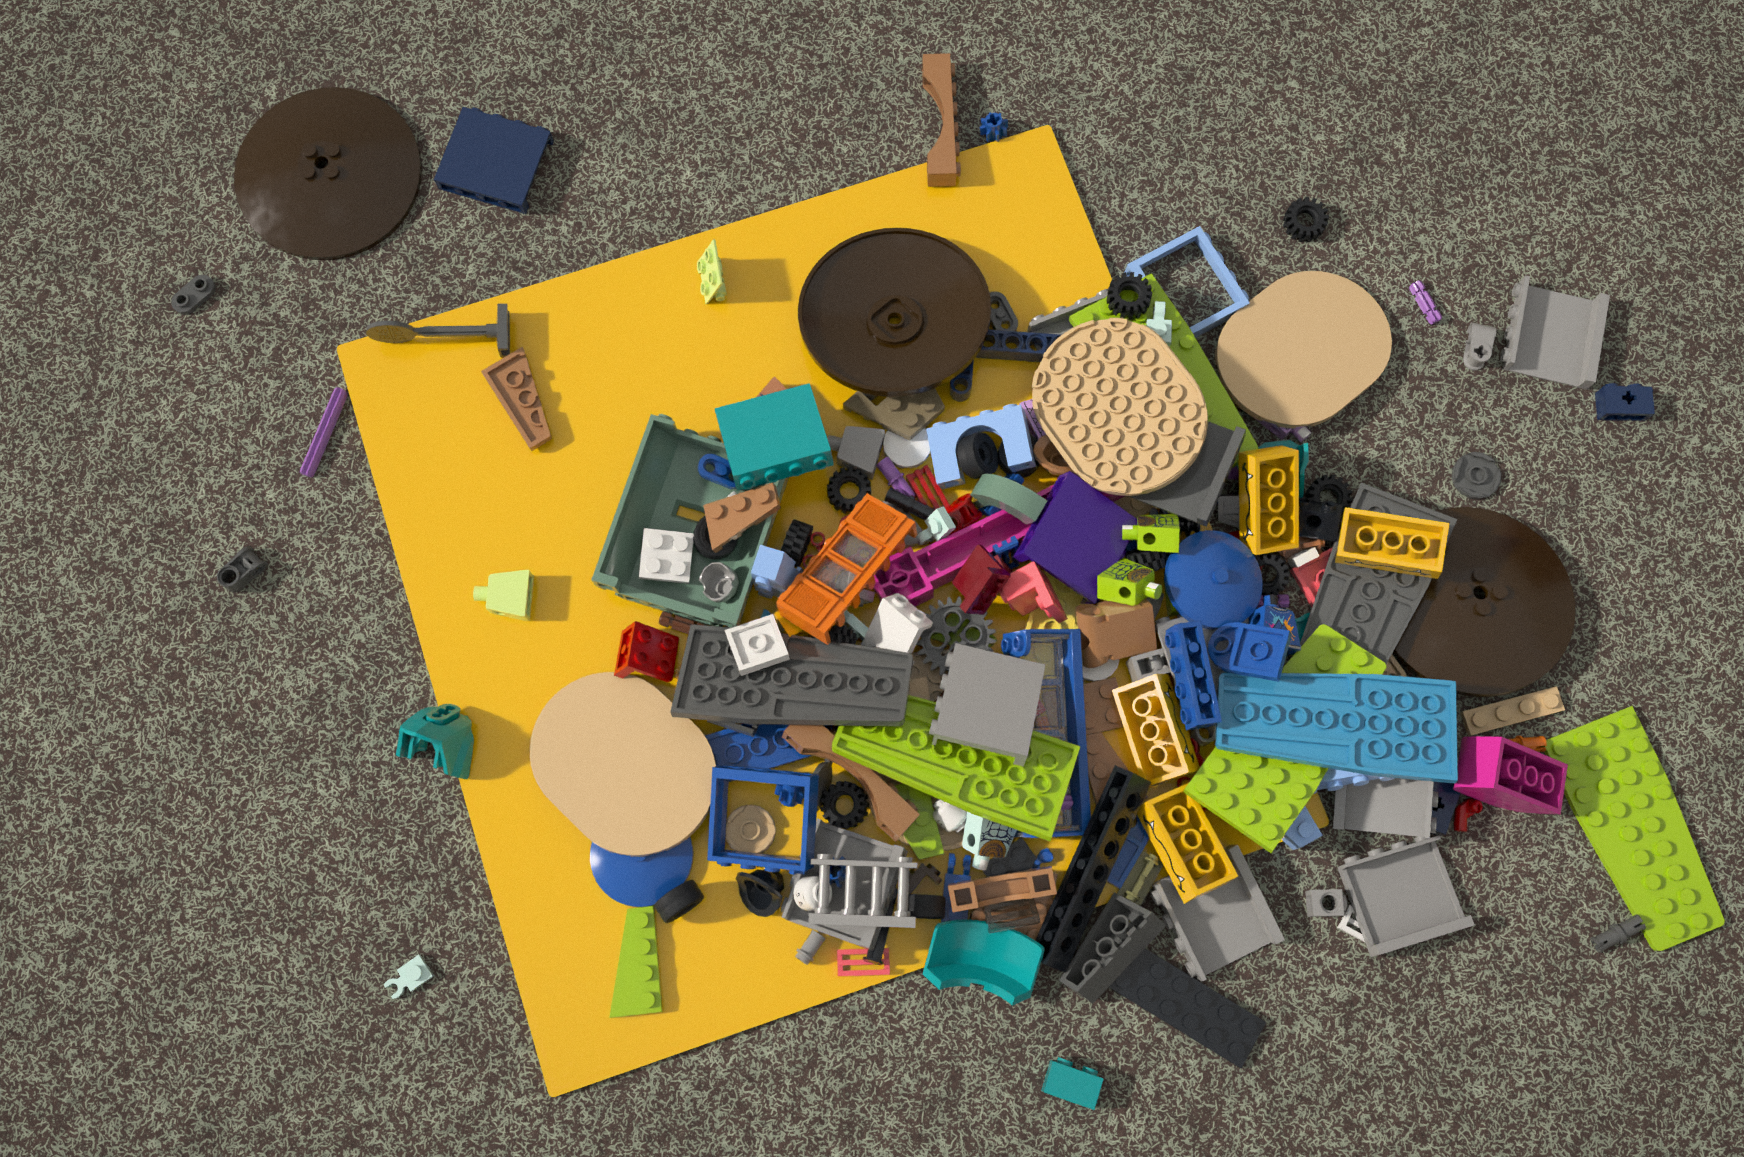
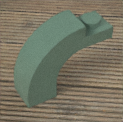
M982 474L970 494L974 497L972 502L976 508L979 509L987 505L994 506L1012 514L1025 524L1035 522L1047 502L1046 499L1029 488L994 474Z

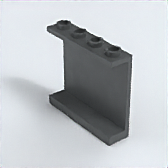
M1208 422L1207 434L1202 449L1196 460L1183 475L1159 490L1128 497L1207 527L1245 439L1246 429L1236 426L1233 431Z

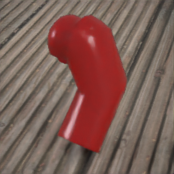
M1470 798L1456 806L1454 811V831L1467 832L1468 818L1482 811L1483 805L1481 801Z

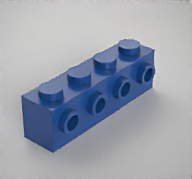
M1201 621L1175 624L1165 630V644L1170 650V668L1176 679L1175 693L1180 699L1181 721L1185 724L1186 730L1214 726L1221 723L1222 719Z

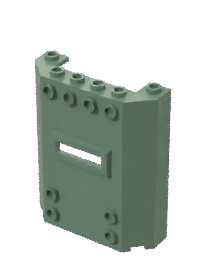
M651 414L591 580L595 586L603 590H612L616 592V596L625 600L710 626L723 627V625H726L730 628L739 626L753 586L751 576L753 564L760 545H767L778 511L758 525H752L743 531L735 549L725 558L717 560L706 558L697 551L693 543L689 584L638 579L643 529L693 533L698 521L676 515L679 506L705 513L703 505L724 499L733 491L739 494L770 483L737 491V489H729L704 479L698 472L700 459L706 454H715L728 460L724 443L714 436H708L707 438L699 436L696 431L691 429L679 430L676 427L675 421L667 415L659 414L656 416ZM709 464L705 466L707 471H714V467ZM729 474V479L734 481L733 475ZM789 477L774 482L780 503ZM712 562H721L727 565L738 576L737 592L726 602H714L703 594L704 587L699 578L704 568Z

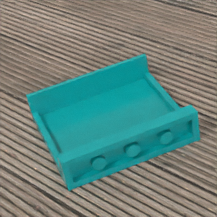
M810 383L714 408L737 491L751 489L766 483H774L781 479L799 476L814 470H822L834 465L831 448Z

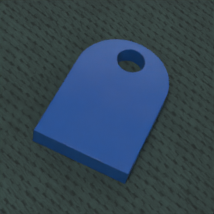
M1239 622L1228 623L1219 627L1212 634L1208 644V652L1213 663L1224 672L1279 682L1292 634L1289 630ZM1220 641L1229 642L1225 650H1216V646Z
M1136 815V825L1130 829L1107 880L1109 884L1117 889H1121L1149 839L1138 815Z

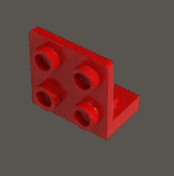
M637 621L633 622L621 633L614 676L623 679L630 673L637 671L668 683L673 680L679 637Z

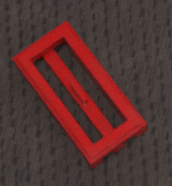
M928 465L923 466L920 470H915L912 474L906 475V479L918 501L927 505L914 481L915 478H918L935 510L940 508L922 476L925 474L942 504L941 507L944 506L946 508L949 506Z

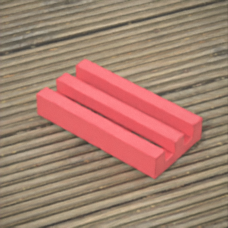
M884 948V959H881L884 962V969L843 971V965H871L872 963L865 962L863 959L843 960L842 955L867 954L868 949L837 950L838 976L890 975L889 948Z

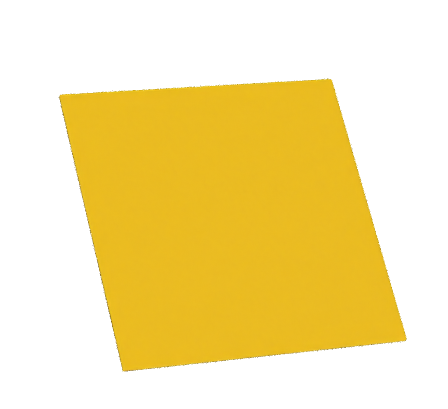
M1045 125L1000 139L999 142H990L960 152L959 156H956V162H960L961 176L956 177V186L928 187L926 162L409 323V325L415 328L424 326L486 325L488 323H496L497 304H508V311L510 312V354L521 347L524 348L552 436L550 441L533 451L526 444L481 372L504 358L500 357L497 338H487V336H415L411 341L403 343H384L367 336L337 347V353L438 707L442 704L457 705L461 709L460 714L468 716L472 721L471 730L474 744L468 779L459 778L549 1096L556 1097L924 968L935 926L941 923V919L916 918L915 928L889 927L884 948H889L890 975L838 976L837 950L866 948L818 931L816 932L826 940L814 955L813 962L810 961L808 965L801 962L795 957L798 953L796 950L802 947L811 934L812 929L782 918L783 913L781 912L784 899L786 897L789 898L790 882L793 874H789V870L780 869L779 871L783 875L784 889L780 893L783 896L781 905L775 914L762 917L750 912L740 897L736 876L739 872L749 874L757 869L764 870L765 867L756 866L755 869H742L740 864L732 863L731 866H721L716 861H708L709 811L703 823L691 835L694 857L692 869L687 881H695L703 893L704 899L692 910L669 923H665L655 909L663 1012L609 1018L627 909L638 907L628 906L615 901L599 887L593 876L590 864L592 841L544 795L538 786L531 768L530 740L539 714L558 691L569 683L587 675L615 672L621 633L635 621L679 637L673 680L668 683L637 671L630 673V675L639 677L652 684L673 703L688 634L671 629L672 626L668 628L661 626L659 618L663 611L616 596V592L612 590H603L595 586L591 580L651 414L656 416L659 414L667 415L675 421L676 427L679 430L691 429L696 431L699 436L706 438L714 436L724 443L714 408L755 398L769 381L776 377L786 389L810 383L827 438L828 435L842 438L846 426L883 429L885 434L888 431L882 428V425L872 420L867 421L863 416L853 411H846L843 408V403L857 391L840 384L823 372L809 355L801 337L798 321V303L802 286L814 265L829 250L853 236L883 228H911L943 237L957 245L973 259L986 280L989 293L996 291L1006 297L1018 320L1017 332H1028L1029 322L1038 315L1043 314L1046 316L1053 313L1058 307H1069L1081 298H1092L1098 292L1109 288L1112 281L1111 275L1051 126ZM712 240H716L727 295L723 301H716L715 298H712L708 304H705L704 295L701 294L700 290L702 280L701 274L697 271V261L701 258ZM991 304L993 309L999 307L997 304ZM899 318L889 320L891 324H899L901 322ZM990 323L989 330H994ZM1008 324L1001 325L1004 329L1009 328ZM985 341L983 346L992 347L993 343ZM1014 343L1006 344L1010 349L1017 348V345ZM1034 344L1030 346L1031 349L1037 351ZM975 358L970 397L963 402L952 399L950 396V381L935 388L945 406V410L927 425L925 429L933 427V424L938 422L950 423L956 421L961 416L974 417L985 410L998 411L1008 404L1019 405L1023 401L1032 399L1033 377L1040 362ZM958 384L955 386V389L958 391H964L967 389L966 386L962 384ZM877 396V398L870 401L877 406L887 397ZM983 432L991 437L998 451L1003 441L1002 438L992 432ZM883 445L878 459V463L884 458H886L884 454ZM831 450L833 466L789 477L780 503L781 509L777 512L766 545L767 547L781 551L786 533L794 519L812 525V534L814 532H821L824 534L826 541L838 530L841 518L850 514L848 511L844 514L841 513L840 509L838 511L834 509V505L830 504L828 498L827 484H829V478L833 477V473L836 470L840 472V468H843L837 464V451ZM931 451L926 461L916 468L896 467L900 473H904L903 478L907 483L906 475L914 473L917 469H922L925 465H928L936 479ZM998 464V468L993 474L1005 477L1006 473ZM1040 464L1032 475L1023 478L1024 482L1022 485L1038 493L1054 485L1059 476L1052 475ZM876 466L873 480L870 479L871 496L884 501L892 485L888 486L889 482ZM963 471L965 484L942 490L949 505L957 498L965 494H971L980 478H970ZM923 474V478L925 479L939 507H941L942 504L939 498L937 497L928 478L925 474ZM915 478L914 481L927 505L933 508L918 478ZM852 482L844 483L840 488V494L847 499H852L859 493L858 486ZM679 506L676 515L699 522L705 516V513ZM910 513L922 531L928 528L925 520ZM983 515L978 521H980V520H982V519H984V518H986V517H988V516ZM1210 522L1207 527L1200 525V531L1212 530ZM1185 532L1181 533L1179 543L1186 538ZM816 536L813 541L818 544L822 542V538ZM850 536L844 557L848 558L856 554L858 549L863 546L871 549L872 556L877 549L855 536ZM936 540L933 542L929 541V544L913 546L911 548L913 552H916L935 543ZM810 541L805 556L808 554H818L817 549L812 546ZM862 551L860 553V556L862 558H867L869 556V553L867 551ZM894 551L890 556H892V555H894V554H896V553H898V552H897V551ZM1011 552L1009 553V557H1010V562H1009V564L1012 563V560H1011ZM810 559L806 560V562H805V564H806L807 566H808V563H809ZM1026 560L1020 562V565L1018 567L1011 570L1014 572L1031 563L1032 561ZM802 562L799 567H801V568L803 569V571H804L805 568L803 567V562ZM861 562L857 565L863 568L866 563ZM1165 568L1154 571V583L1162 585V593L1164 594L1161 607L1154 619V624L1155 620L1168 617L1164 589ZM530 570L534 575L530 621L492 614L486 609V601H474L473 599L474 587L488 586L490 574ZM841 573L837 575L835 583L837 582V579L841 575ZM951 581L935 589L934 598L916 606V608L930 615L932 612L929 605L935 609L939 608L938 600H941L945 605L947 604L948 597L951 598L952 603H956L958 597H961L963 602L965 597ZM753 583L740 625L761 618L764 609L774 615V612L778 609L776 602L779 597L772 596V598L760 596L758 591L755 590ZM875 593L873 602L863 604V607H857L856 609L849 606L847 611L869 628L881 602ZM999 593L988 608V614L984 620H992L993 623L988 626V629H995L996 631L992 635L997 639V642L990 648L995 653L1004 655L1001 649L1003 634L1025 630L1030 613L1022 616L1017 610L1012 611L1009 604L1003 601ZM1176 615V616H1172V617H1169V618H1170V620H1173V619H1176V618H1178V617H1177V615ZM1156 632L1157 649H1161L1162 645ZM858 638L856 645H861L862 640ZM931 639V644L935 647H940L944 644L938 640ZM916 645L912 653L920 651L923 647ZM947 645L944 650H949L950 646ZM1130 657L1119 659L1117 669L1109 677H1116L1118 688L1132 683L1126 666V661ZM1170 675L1169 677L1175 692V683L1172 675ZM1083 680V684L1093 682V681ZM1041 686L1039 700L1043 706L1042 694L1057 690L1056 686ZM1046 711L1043 712V713H1042L1041 715H1039L1038 717H1041V716H1046V717H1047ZM690 719L702 731L704 736L727 729L707 722V720ZM1119 728L1101 732L1127 769L1139 775L1125 729ZM1200 728V736L1208 739L1209 732L1205 728ZM1215 740L1206 746H1200L1199 753L1204 760L1208 758L1216 747ZM812 756L772 770L813 773L817 766L824 762L825 759ZM832 763L831 784L835 785L838 781H847L863 789L862 785L851 773L840 765ZM1196 773L1187 775V777L1192 779ZM1178 779L1149 787L1146 793L1148 798L1144 799L1142 804L1178 788ZM741 780L729 782L726 821L730 814L741 806L756 805L762 807L769 812L776 828L773 843L762 854L799 858L802 845L804 798L802 804L787 807L779 802L780 795L774 794L776 784ZM1184 780L1181 786L1189 783V781ZM1089 785L1090 812L1092 816L1096 803ZM1317 792L1312 795L1305 806L1320 829L1329 824V819ZM849 795L839 797L836 802V809L841 815L849 814L854 807L853 799ZM869 807L866 809L868 815L863 817L864 821L862 823H858L854 828L849 827V829H845L866 837L871 835L893 846L895 844L904 847L908 851L907 855L913 858L912 863H917V869L922 863L925 866L930 863L941 872L938 876L942 879L939 885L925 876L911 894L943 896L949 853L955 854L956 857L953 874L963 875V858L965 855H971L969 873L971 880L986 877L982 870L972 867L975 854L963 847L944 851L943 855L918 860L909 845L899 840L895 842L876 825V819ZM818 810L817 818L828 823L829 821L822 816L824 812ZM1060 810L1055 829H1062L1065 826L1064 810ZM1207 810L1204 812L1223 848L1231 844L1238 845L1243 855L1263 849V847L1211 811ZM1135 818V820H1134V822H1133L1131 828H1133V827L1136 825V818ZM1083 835L1052 837L1051 841L1041 838L1022 837L1036 858L1042 849L1049 848L1054 859L1048 863H1041L1040 868L1052 866L1053 872L1057 873L1056 891H1058ZM725 837V850L734 851ZM1014 837L1012 843L1020 837ZM1149 838L1143 851L1149 855L1157 856L1159 861H1161ZM1164 865L1154 882L1169 875ZM1106 882L1095 907L1108 903L1113 893L1117 894L1119 889ZM897 893V897H896V901H895V905H894V909H893V914H892V916H894V915H895V911H897L898 893ZM973 909L968 910L967 920H970L971 910ZM867 954L842 955L843 960H860L866 957ZM884 964L843 965V971L884 969Z

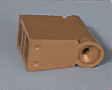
M1146 598L1135 606L1107 600L1099 602L1097 605L1080 604L1076 606L1077 627L1082 632L1081 651L1082 665L1084 667L1095 668L1103 665L1109 659L1117 660L1157 650L1153 606Z

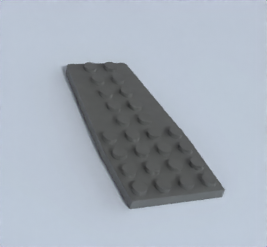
M1364 483L1360 484L1350 507L1359 510L1449 523L1447 542L1457 521L1453 517ZM1339 532L1327 562L1300 645L1302 646L1320 625L1325 624L1387 664L1432 578L1335 563Z
M693 624L690 626L670 711L672 717L744 724L902 726L905 722L913 668V656L910 653L848 643H836L835 641L827 645L816 638L797 635L789 637L788 634L781 633L790 660L741 676L725 630L730 629V627Z

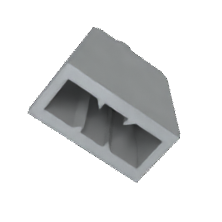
M846 426L842 438L828 435L827 439L831 450L838 452L837 464L848 470L849 467H853V470L858 468L862 474L865 472L868 479L873 480L885 437V430Z

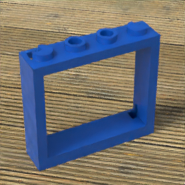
M731 765L712 767L707 860L716 861L721 866H731L732 863L740 864L742 869H755L756 866L765 867L764 870L767 872H779L780 869L789 870V874L793 875L797 873L805 874V871L814 868V865L811 864V859H814L819 774ZM729 779L805 787L801 858L725 850Z

